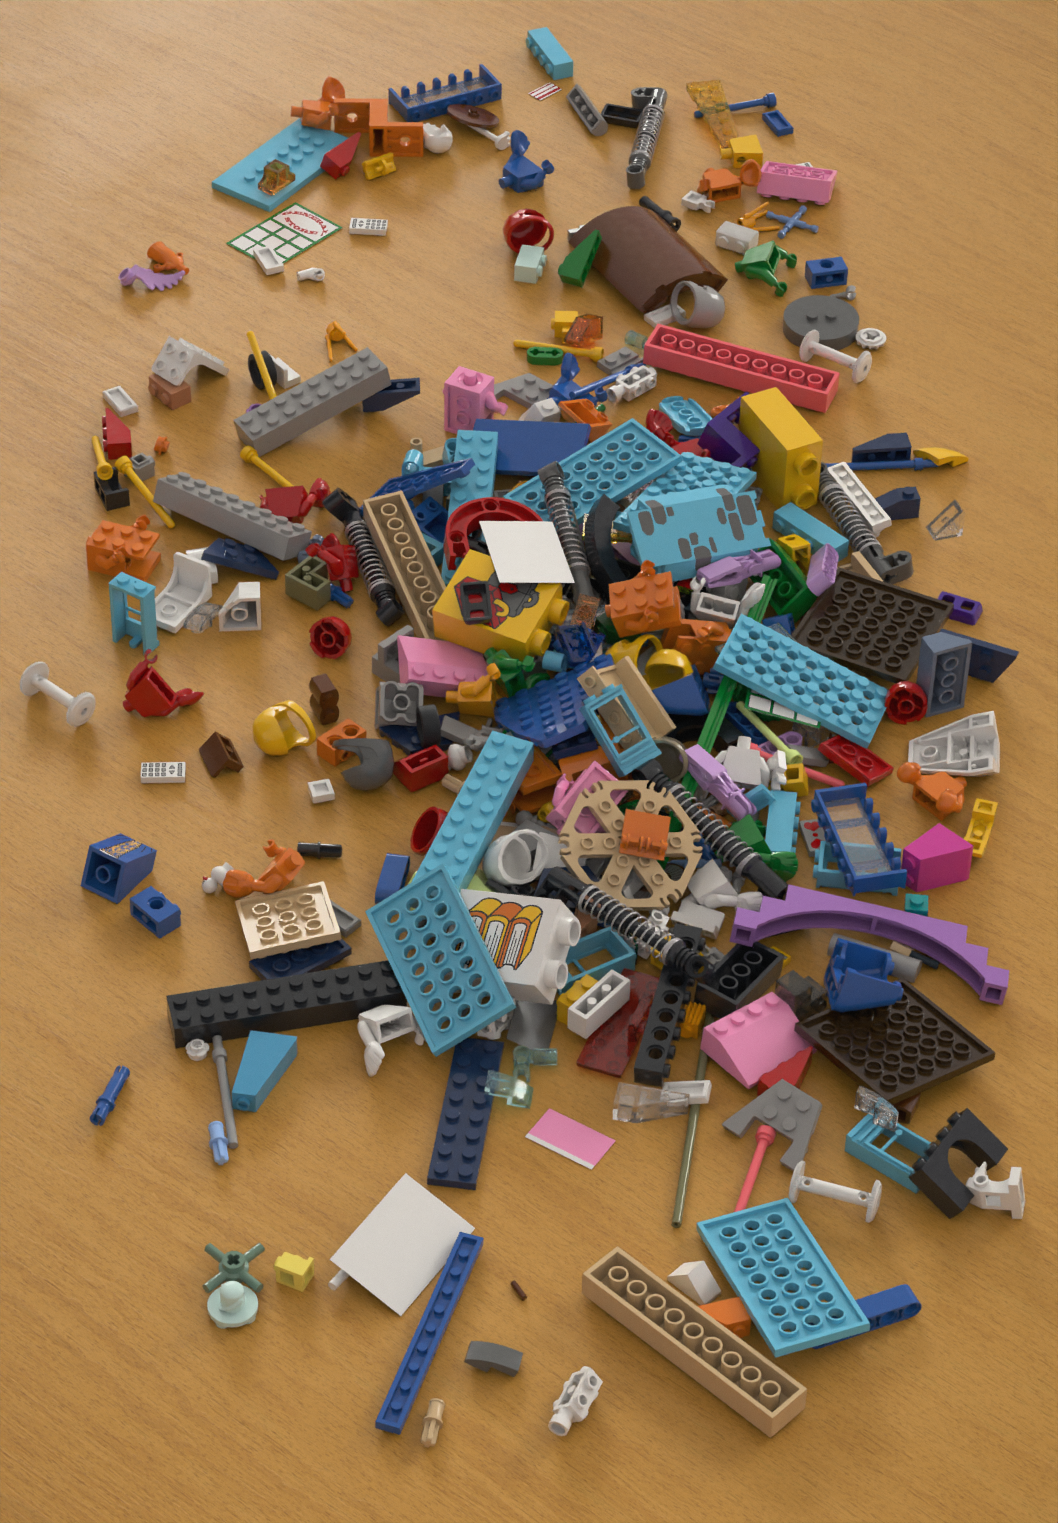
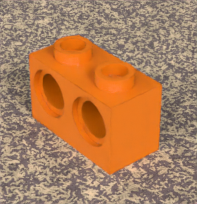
M349 718L317 738V755L336 767L356 753L332 748L333 742L339 739L366 738V730Z

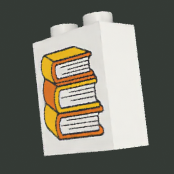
M461 889L460 894L511 997H515V1000L552 1005L557 989H562L567 982L568 967L565 961L570 946H575L580 939L581 925L579 920L559 899ZM451 925L448 933L453 932L456 925ZM464 942L458 943L455 947V951L461 950L464 946ZM444 954L440 955L438 963L444 959ZM473 960L465 962L464 969L469 968ZM453 972L447 973L444 976V981L450 980ZM476 978L472 986H478L482 978ZM457 990V991H455V993H461V992H462V990Z

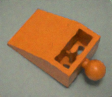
M588 399L560 401L558 407L563 419L568 423L590 424L591 431L588 439L590 443L605 435L612 426V423L608 421V416L603 412L597 411L594 408L595 405Z

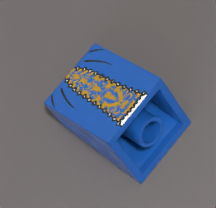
M121 833L89 845L80 886L117 904L152 872L157 850Z

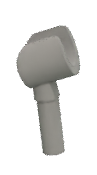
M850 285L846 288V292L830 296L835 298L846 297L848 300H854L856 293L853 292H855L856 287Z

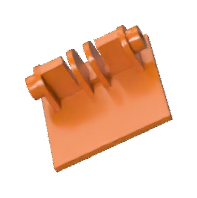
M626 809L619 853L664 861L665 852L668 847L667 838L671 817Z

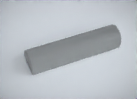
M576 84L566 98L589 131L595 136H602L607 132L608 124L583 88Z
M837 933L833 934L828 946V956L832 955L838 938L891 954L892 962H894V970L890 976L900 979L904 978L912 983L915 982L922 968V960Z

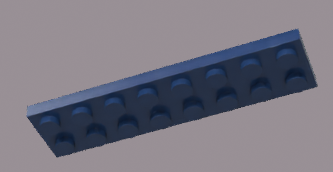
M466 1038L455 1045L427 1176V1185L476 1190L502 1061L504 1042Z

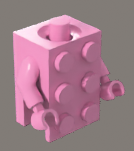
M459 366L444 383L442 392L444 394L445 431L457 434L458 430H473L476 419H494V413H500L504 416L508 409L505 403L497 402L494 395V377Z
M593 761L575 782L573 780L567 781L565 773L557 781L552 799L554 808L545 819L558 829L556 831L558 835L580 792L582 793L583 789L586 788L588 792L594 793L591 788L593 783L598 781H618L596 761ZM614 790L610 793V797L617 805L628 790ZM583 808L574 825L576 832L606 833L589 808Z

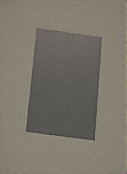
M517 1000V1008L514 1009L506 1039L547 1057L557 1020V1001L554 1000L553 1004L550 1005Z

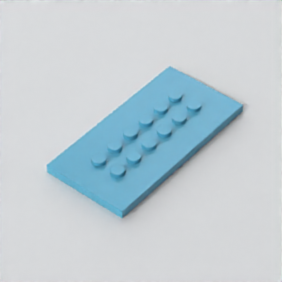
M299 118L212 181V188L271 212L323 173L325 170L320 167L324 154L347 140L348 137L330 130L303 126Z

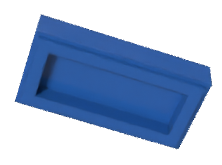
M779 110L762 113L763 121L777 137L793 133L794 128Z

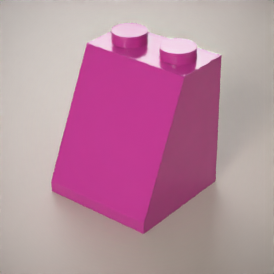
M940 823L903 849L901 869L907 870L906 886L915 892H921L967 880L970 874L973 845Z

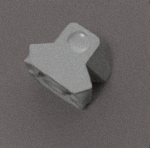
M395 681L380 682L375 694V729L387 725L417 726L416 709L418 706H423V685L414 682L408 684L396 683Z

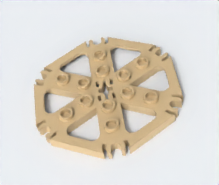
M649 780L598 781L591 786L594 793L588 792L585 788L582 793L580 792L558 836L560 837L558 844H565L567 848L560 849V859L573 876L586 884L597 886L600 891H605L607 895H612L620 903L626 904L627 908H632L634 911L663 910L668 908L670 902L667 900V897L672 898L675 903L679 898L681 899L702 855L700 852L703 848L693 844V842L700 841V831L670 791L665 798L663 797L666 792L665 787H663L660 793L654 791L655 782H652L647 789L646 786ZM635 790L639 792L640 800L635 811L658 815L662 807H669L683 825V831L668 832V847L665 857L687 858L688 863L678 881L671 880L657 860L619 853L625 816L610 797L612 791ZM588 807L606 833L576 832L574 825L581 810ZM578 858H611L599 882L591 881L578 863ZM632 869L652 895L650 898L627 899L622 895V888Z

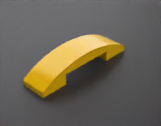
M976 798L971 821L964 840L973 845L972 856L982 858L985 853L998 802Z

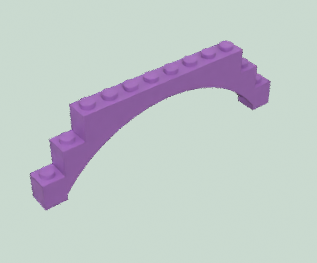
M789 884L784 900L763 896L759 912L739 907L736 910L729 942L752 947L754 942L765 937L797 929L835 928L854 930L892 939L929 955L965 980L980 996L979 1000L1002 1005L1008 988L1009 970L987 965L988 948L966 943L968 926Z

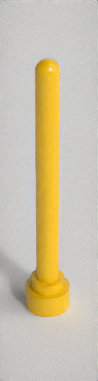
M248 331L247 338L269 399L271 400L277 397L255 334L253 331Z
M514 340L513 342L515 347L526 349L531 347L559 348L563 351V354L571 353L577 356L590 357L593 362H597L604 357L603 347H595L589 350L525 340Z
M93 436L91 441L98 461L97 475L102 480H108L113 475L112 466L105 460L99 437Z
M247 445L241 450L240 458L246 463H254L282 487L294 486L260 459L257 450L252 446Z
M127 456L120 457L115 462L116 469L129 477L167 527L174 528L175 522L160 504L153 502L154 496L133 471L131 460Z

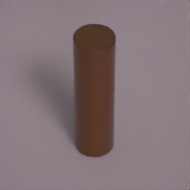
M515 1280L512 1281L511 1286L523 1301L526 1300L527 1295Z

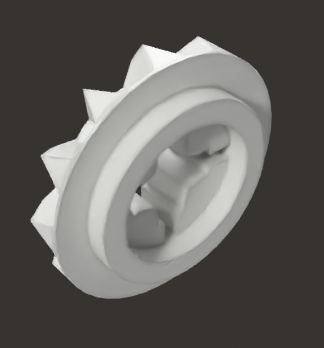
M866 328L857 332L855 340L857 345H862V348L878 349L879 347H884L886 335L878 329Z

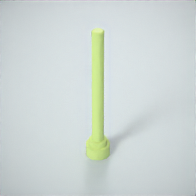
M742 701L736 704V708L779 751L785 752L786 765L803 762V756L797 750L789 749L750 709L744 708L745 704Z

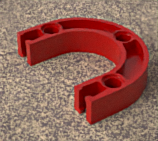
M485 497L462 504L450 515L446 524L443 547L448 570H456L455 560L457 557H461L462 561L470 549L467 537L473 531L481 528L479 521H543L542 518L529 507L505 498Z

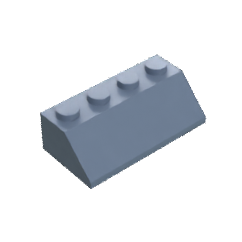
M943 632L922 637L916 684L922 687L927 696L928 708L925 718L964 707L972 649L971 640Z

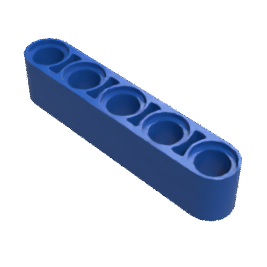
M907 1284L855 1300L870 1322V1331L911 1318L918 1314L922 1308L921 1303ZM863 1332V1333H860V1334H856V1335H853V1336H849V1337H846V1338H842V1339H839V1340H836V1341H832V1342H829V1343H825V1344H822V1345H818V1346H815V1347H812V1348H813V1349L823 1348V1347L829 1346V1345H831V1344H834V1343H837V1342H840V1341H843V1340H846V1339H849V1338H852V1337H855V1336H858V1335H861V1334H864V1333H867V1332Z

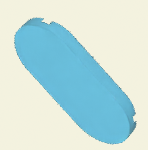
M671 396L664 398L662 403H659V411L666 414L671 420L672 426L678 432L685 435L701 436L707 423L713 419L691 398H688L687 401L683 400L681 396Z

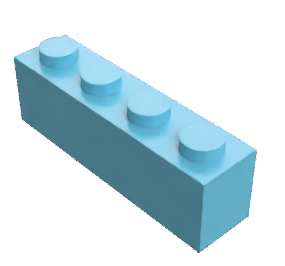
M544 27L529 30L526 46L532 51L534 57L539 60L540 65L545 68L547 74L553 80L572 77L573 60L549 29Z
M792 502L774 511L772 528L784 536L797 534L811 543V554L814 555L826 543H829L839 555L838 562L848 556V539Z
M771 790L775 801L769 804L765 841L772 853L779 851L796 853V847H792V845L797 844L798 832H793V830H798L799 817L795 815L800 814L801 802L796 801L797 792Z

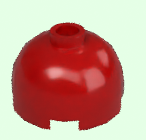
M334 616L324 617L314 623L309 630L311 639L309 644L314 653L321 658L337 659L346 653L351 645V630L347 623L340 618Z
M900 681L894 684L887 691L884 700L889 719L902 725H907V722L915 720L917 722L925 716L928 708L927 696L924 690L916 683L910 681Z

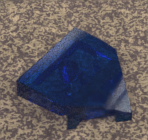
M583 621L580 625L558 626L555 630L569 667L577 666L581 663H590L606 636L601 632L597 634L587 628L586 623Z

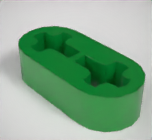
M531 347L527 350V362L533 365L556 366L560 365L563 361V351L559 348Z

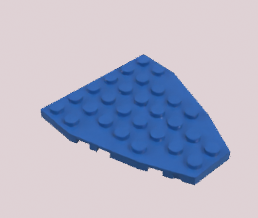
M611 653L599 655L590 663H581L569 672H560L551 680L539 681L528 690L521 689L510 698H500L495 702L496 706L494 707V717L498 727H504L507 733L511 732L512 736L526 741L530 740L535 746L539 745L541 748H548L585 732L589 725L579 708L585 705L583 701L589 698L577 678L592 666L598 670L615 665Z

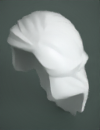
M429 123L423 124L424 148L433 153H444L449 150L453 142V136L444 124L440 128Z

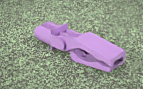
M751 549L749 555L728 556L697 570L696 576L699 581L704 577L706 580L704 585L708 588L741 583L743 579L755 574L762 577L763 572L779 567L781 559L770 549L759 552Z
M698 744L685 750L688 757V771L703 790L709 791L723 805L721 810L727 808L738 821L748 814L753 816L757 813L755 805L743 794L745 788L739 789L728 776L727 769ZM680 754L679 759H680L681 762L683 763V759H682V756H681V754Z

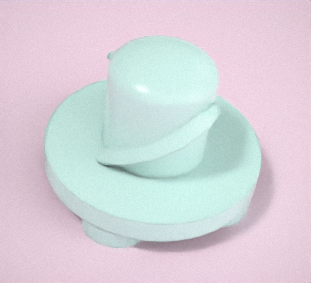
M228 1281L221 1284V1287L210 1295L207 1302L208 1314L216 1326L221 1329L250 1324L256 1319L258 1299L250 1288L243 1286L237 1281Z

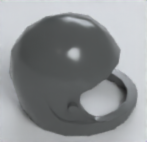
M372 738L339 739L333 742L332 748L354 752L360 759L361 765L341 772L344 780L353 789L361 791L376 790L384 786L393 777L395 763L389 741Z

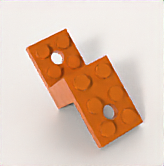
M334 98V103L337 102L340 108L339 113L334 116L335 133H369L370 157H379L390 152L393 153L394 157H423V122H388V99ZM354 113L357 117L349 118L347 115ZM408 137L410 141L403 142L401 138Z
M599 713L603 728L610 740H613V737H615L614 733ZM620 742L613 743L619 754L625 751ZM601 746L592 751L558 759L562 775L565 773V778L569 782L571 780L575 782L593 761L600 764L618 781H629L628 775L619 778Z

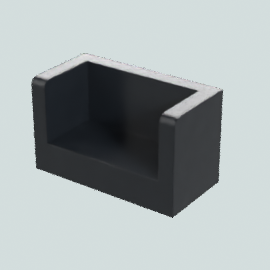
M112 467L113 475L108 480L100 479L97 472H93L95 489L107 511L130 506L128 488L122 489L116 467Z

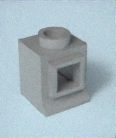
M140 453L129 458L133 464V471L141 481L155 476V461L151 456Z

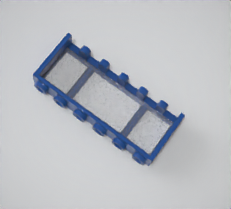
M479 64V77L472 78V72L466 69L464 71V81L457 82V77L451 73L448 76V85L441 87V81L436 77L432 81L431 90L425 91L424 83L418 82L417 93L410 95L409 88L403 86L401 88V97L392 88H389L388 100L389 104L407 122H418L447 114L448 106L453 104L478 106L500 100L502 84L483 64Z
M866 783L815 790L814 799L811 800L812 811L818 816V825L824 830V837L826 842L830 843L832 856L837 859L839 872H843L845 885L847 888H850L853 896L856 893L895 887L905 889L907 870L901 869L900 857L893 858V842L886 843V827L879 828V812L872 813L873 799L866 798Z

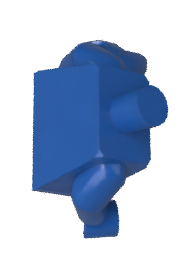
M515 130L511 134L512 155L503 167V177L499 179V185L502 189L510 187L517 193L535 190L544 186L545 175L554 172V166L549 160L542 162L541 167L543 169H541L523 156L530 145V141L520 130Z
M571 353L564 355L561 365V377L550 389L549 398H552L557 406L560 401L588 399L595 406H597L598 401H606L608 397L607 392L603 390L602 386L595 389V397L587 393L575 399L570 398L569 393L571 391L581 388L572 381L579 373L580 368L575 356Z

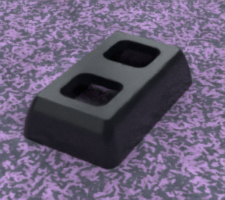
M607 103L601 115L608 124L637 128L643 110Z
M488 581L461 583L460 594L465 624L490 623L492 620V609ZM470 595H482V602L470 603L468 600ZM483 611L484 617L470 618V613Z

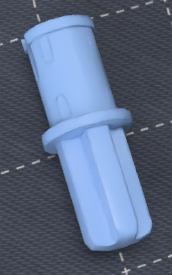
M213 1121L208 1125L210 1133L209 1147L213 1150L214 1161L218 1165H223L229 1160L227 1151L228 1139L224 1135L223 1123Z

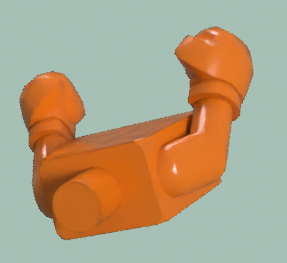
M905 762L899 767L897 771L898 779L903 783L914 785L912 799L939 820H944L953 812H961L965 802L964 787L967 786L966 779L963 776L959 775L956 778H952L943 771L933 775H921L919 771L921 766L915 762Z

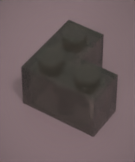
M792 970L776 980L775 994L790 1006L799 1021L820 1013L826 1008L828 991L810 976L803 978Z

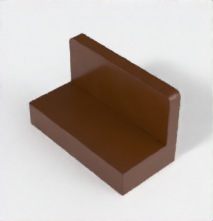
M216 731L199 748L208 771L214 778L225 767L238 773L244 767L231 739Z

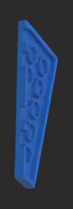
M472 458L394 477L384 483L370 498L403 491L406 499H412L417 494L457 478L466 477L470 474L469 470L475 463ZM362 505L359 509H360V512H361L362 517H363V505Z

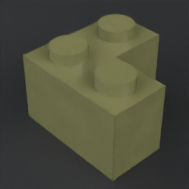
M308 556L286 573L285 594L318 611L331 600L326 562L316 556Z

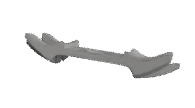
M489 718L486 725H482L480 731L475 735L470 734L468 739L462 738V741L472 750L481 751L492 730L502 733L505 729L504 727L499 728L498 725L493 728V718Z

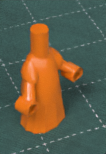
M161 241L149 247L147 257L158 262V264L153 265L154 273H160L165 269L183 270L185 275L189 273V268L183 265V253L175 254Z

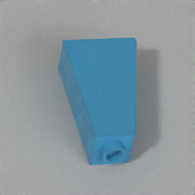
M250 1030L232 1090L233 1109L256 1112L296 1058L298 1053L297 1036Z

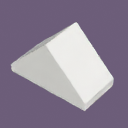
M704 1261L683 1263L667 1276V1280L700 1305L711 1303L721 1294V1289Z

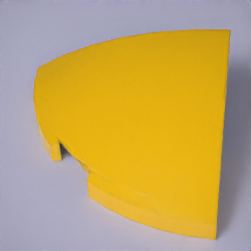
M929 447L913 450V454L923 460H931L938 466L948 463L954 467L969 460L967 456L945 448Z

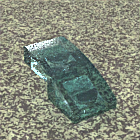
M488 1070L484 1094L507 1098L506 1105L530 1109L534 1088L507 1074Z

